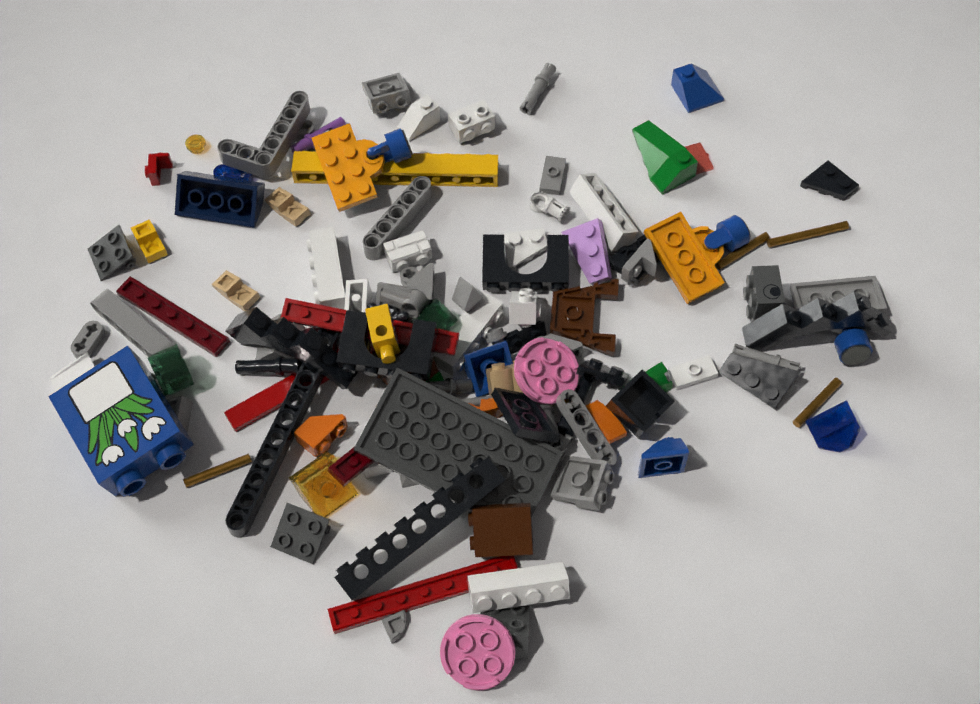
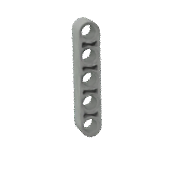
M425 176L416 177L364 236L363 248L367 259H380L385 254L383 243L397 239L431 200L432 189L429 178Z
M109 289L103 291L90 302L93 309L159 367H162L178 353L175 346Z

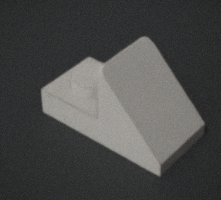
M647 238L622 267V280L628 283L633 277L636 278L641 270L653 277L655 276L657 264L650 239Z

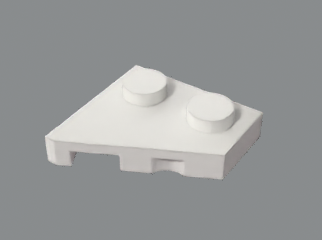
M544 228L502 234L504 235L507 264L513 271L515 266L522 262L527 263L535 255H540L547 250Z

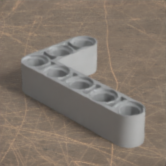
M295 91L291 94L260 148L232 139L221 140L217 146L221 162L226 166L263 178L273 176L310 113L307 93Z

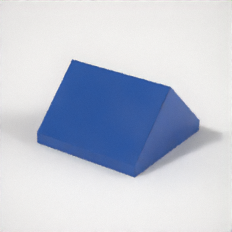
M507 341L464 355L465 372L468 379L472 381V389L476 397L489 393L486 369L492 368L491 365L495 363H505V366L513 364Z

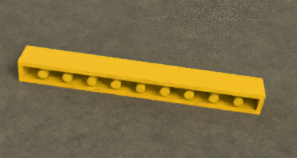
M294 151L291 169L294 183L328 184L317 152ZM413 153L411 155L412 158L395 164L394 160L384 163V171L378 177L371 179L373 185H410L416 177L425 176L430 179L431 186L498 187V155Z

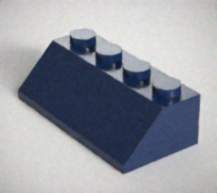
M191 171L178 173L174 215L254 228L264 202L265 183Z

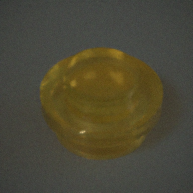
M195 134L186 139L185 145L191 153L198 154L205 149L206 141L203 136Z

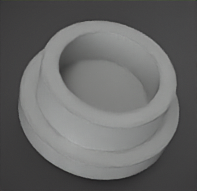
M502 327L490 330L486 333V342H492V345L504 342L507 332L503 331Z

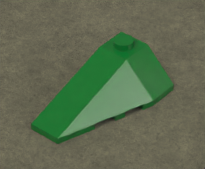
M648 120L632 129L638 149L643 157V163L648 170L649 179L662 195L696 176L698 161L683 145Z

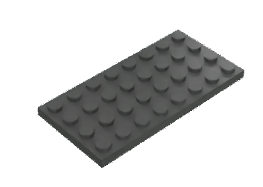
M396 368L353 451L433 492H436L441 487H444L446 490L453 485L451 480L460 472H463L465 475L472 470L470 465L480 457L483 460L489 457L506 480L475 505L531 503V516H533L563 454L562 451L545 442L516 437L507 423L399 368ZM477 475L469 479V483L473 488H480L483 484L481 477ZM454 490L451 492L450 498L455 503H461L464 500V495L461 491Z

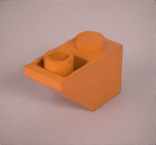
M343 414L310 416L294 432L297 443L317 458L321 453L324 454L329 450L331 443L337 437L340 438L344 435L348 427L346 417Z

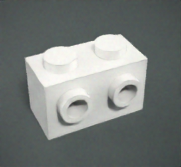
M485 100L448 114L449 128L459 144L495 129V115Z
M529 288L511 291L509 324H518L519 327L536 325V318H541V299H537V292H533Z

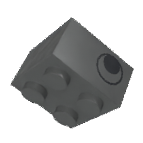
M779 265L752 266L750 275L746 277L747 287L743 288L744 300L748 302L746 316L750 318L751 322L781 304H785Z

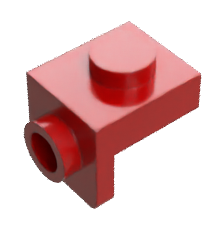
M160 152L148 155L145 176L149 178L152 186L160 185L161 169L173 168L170 154Z

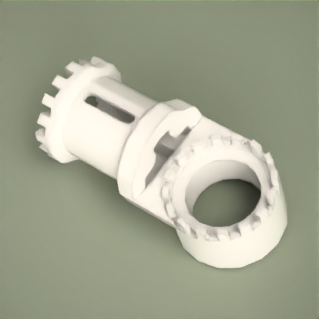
M542 191L534 192L530 197V208L536 213H549L558 218L559 222H563L566 219L565 215L568 216L567 213L570 212V206L562 205L556 201L555 197H550ZM541 199L545 204L538 206L534 204V201Z

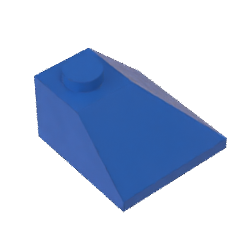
M692 63L673 69L671 86L688 113L724 101V97L706 70Z
M666 437L657 441L641 454L638 478L684 473L689 450L681 438Z

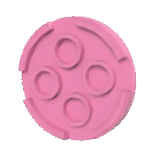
M541 337L531 340L520 349L514 362V375L519 388L528 398L540 404L553 405L556 404L557 397L564 390H576L579 376L576 372L579 364L574 353L564 343Z
M482 614L467 615L456 620L447 629L440 646L441 663L447 675L449 674L456 682L471 690H486L499 685L510 673L516 655L515 643L509 630L497 619Z

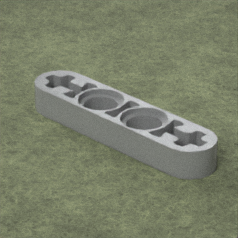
M571 389L564 390L557 397L556 404L591 459L602 460V457L607 456L610 467L614 466L617 461L616 453L575 391ZM570 398L572 401L570 403H565L564 400ZM576 407L577 410L571 413V410ZM575 416H583L585 425H579L575 420ZM588 434L596 436L598 440L597 445H593L588 441ZM600 446L603 448V449L599 450L598 452H596V450H597Z

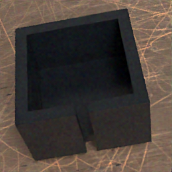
M642 369L608 402L606 407L639 438L675 401Z

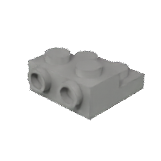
M400 73L362 82L363 90L368 98L373 114L386 113L390 109L404 108L408 104H412L409 89Z
M565 455L551 497L553 500L575 503L577 508L599 511L601 504L605 505L607 501L606 488L608 484H612L614 481V471L608 461Z

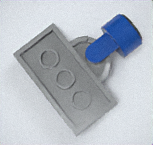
M876 276L790 284L789 290L796 310L816 298L834 303L854 291L866 296L873 308L885 313L887 311ZM830 330L839 334L834 341L839 360L842 363L856 365L866 361L871 356L873 350L868 335L864 330Z

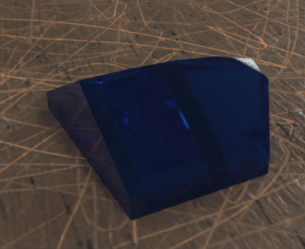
M847 400L805 421L818 448L835 452H843L851 448L861 429Z

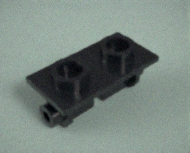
M536 321V325L521 327V331L516 329L507 333L504 340L507 341L510 355L520 351L531 340L539 336H546L545 322Z

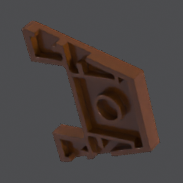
M612 279L611 282L598 284L597 282L594 283V286L584 288L578 286L554 291L550 333L579 341L583 346L614 356L616 335L593 332L594 305L596 298L618 299L619 279Z

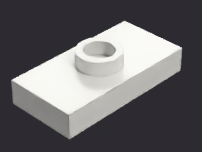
M710 355L668 368V373L676 390L716 378L719 374Z

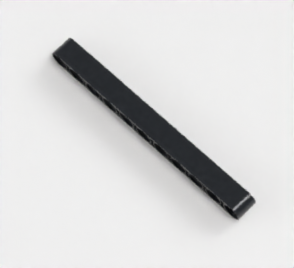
M319 329L318 333L329 341L327 345H330L329 347L336 352L340 345L342 333ZM302 363L226 516L227 528L234 537H244L249 532L295 438L294 432L300 427L324 378V375L305 363ZM304 382H311L308 386H302ZM295 401H302L300 405H292ZM286 420H292V421H293V422H292L291 424H289V425H283V424H282V423H283L284 421H286ZM275 440H283L279 445L272 444ZM267 459L274 460L270 465H263V462ZM255 480H264L261 485H253ZM246 500H253L252 505L247 507L243 506V503ZM235 521H243L240 527H232Z

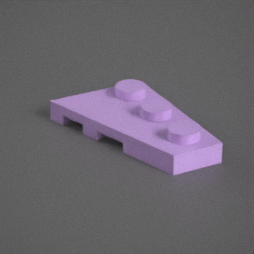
M597 218L561 232L563 235H569V247L591 285L594 286V283L598 282L599 284L612 279L602 220Z

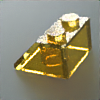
M327 451L289 477L296 491L311 511L325 518L358 495L352 482L343 487L328 472V467L335 463L337 458Z

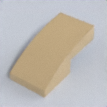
M280 187L264 199L275 212L296 227L311 214L308 207L295 201L293 194Z
M227 270L212 283L213 288L243 311H247L260 298L257 291L243 284L241 278Z

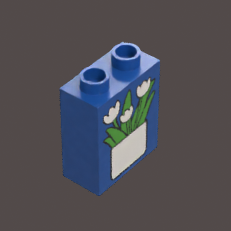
M128 345L48 396L97 483L115 497L119 494L121 496H129L138 492L145 486L146 476L159 468L168 470L176 467L186 458L184 451L194 446V443L147 366Z

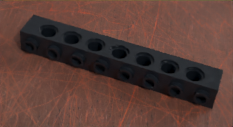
M481 457L470 465L472 470L465 475L463 472H460L451 480L453 485L446 490L444 487H441L432 494L434 499L430 503L426 504L423 501L413 509L415 514L407 519L404 516L394 524L396 529L388 534L385 531L375 539L377 544L370 550L366 546L355 555L358 559L352 564L345 562L336 569L338 575L334 578L351 600L362 594L506 480L489 457L485 460ZM474 475L481 477L483 481L482 486L477 489L471 487L469 483L470 477ZM452 491H461L464 495V500L461 503H454L450 498ZM433 506H443L445 515L442 518L433 517L431 513ZM423 520L426 524V530L423 533L414 532L412 529L414 521ZM399 534L407 538L406 546L401 549L393 545L394 537ZM380 549L385 550L388 554V559L383 564H378L374 560L375 552ZM361 564L365 565L369 571L364 579H359L355 575V568Z

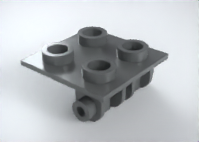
M117 225L88 248L100 281H103L122 265L127 268L135 266L136 260L120 225Z
M287 502L270 547L314 564L324 534L327 535L330 531L331 526L328 525L330 519Z

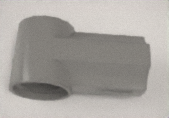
M389 284L383 287L380 295L381 302L401 309V312H408L410 319L417 318L428 302L426 295L419 290L407 292Z

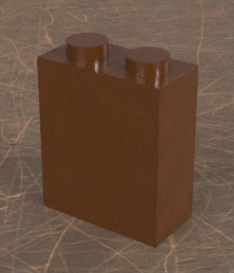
M531 503L474 505L472 512H468L469 527H473L474 536H470V550H475V557L533 555Z

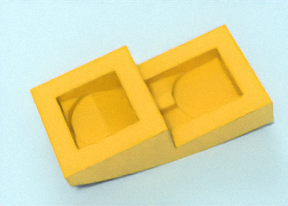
M150 219L131 227V231L148 264L168 255Z

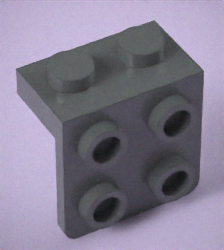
M529 605L480 613L497 619L509 630L515 643V659H528Z

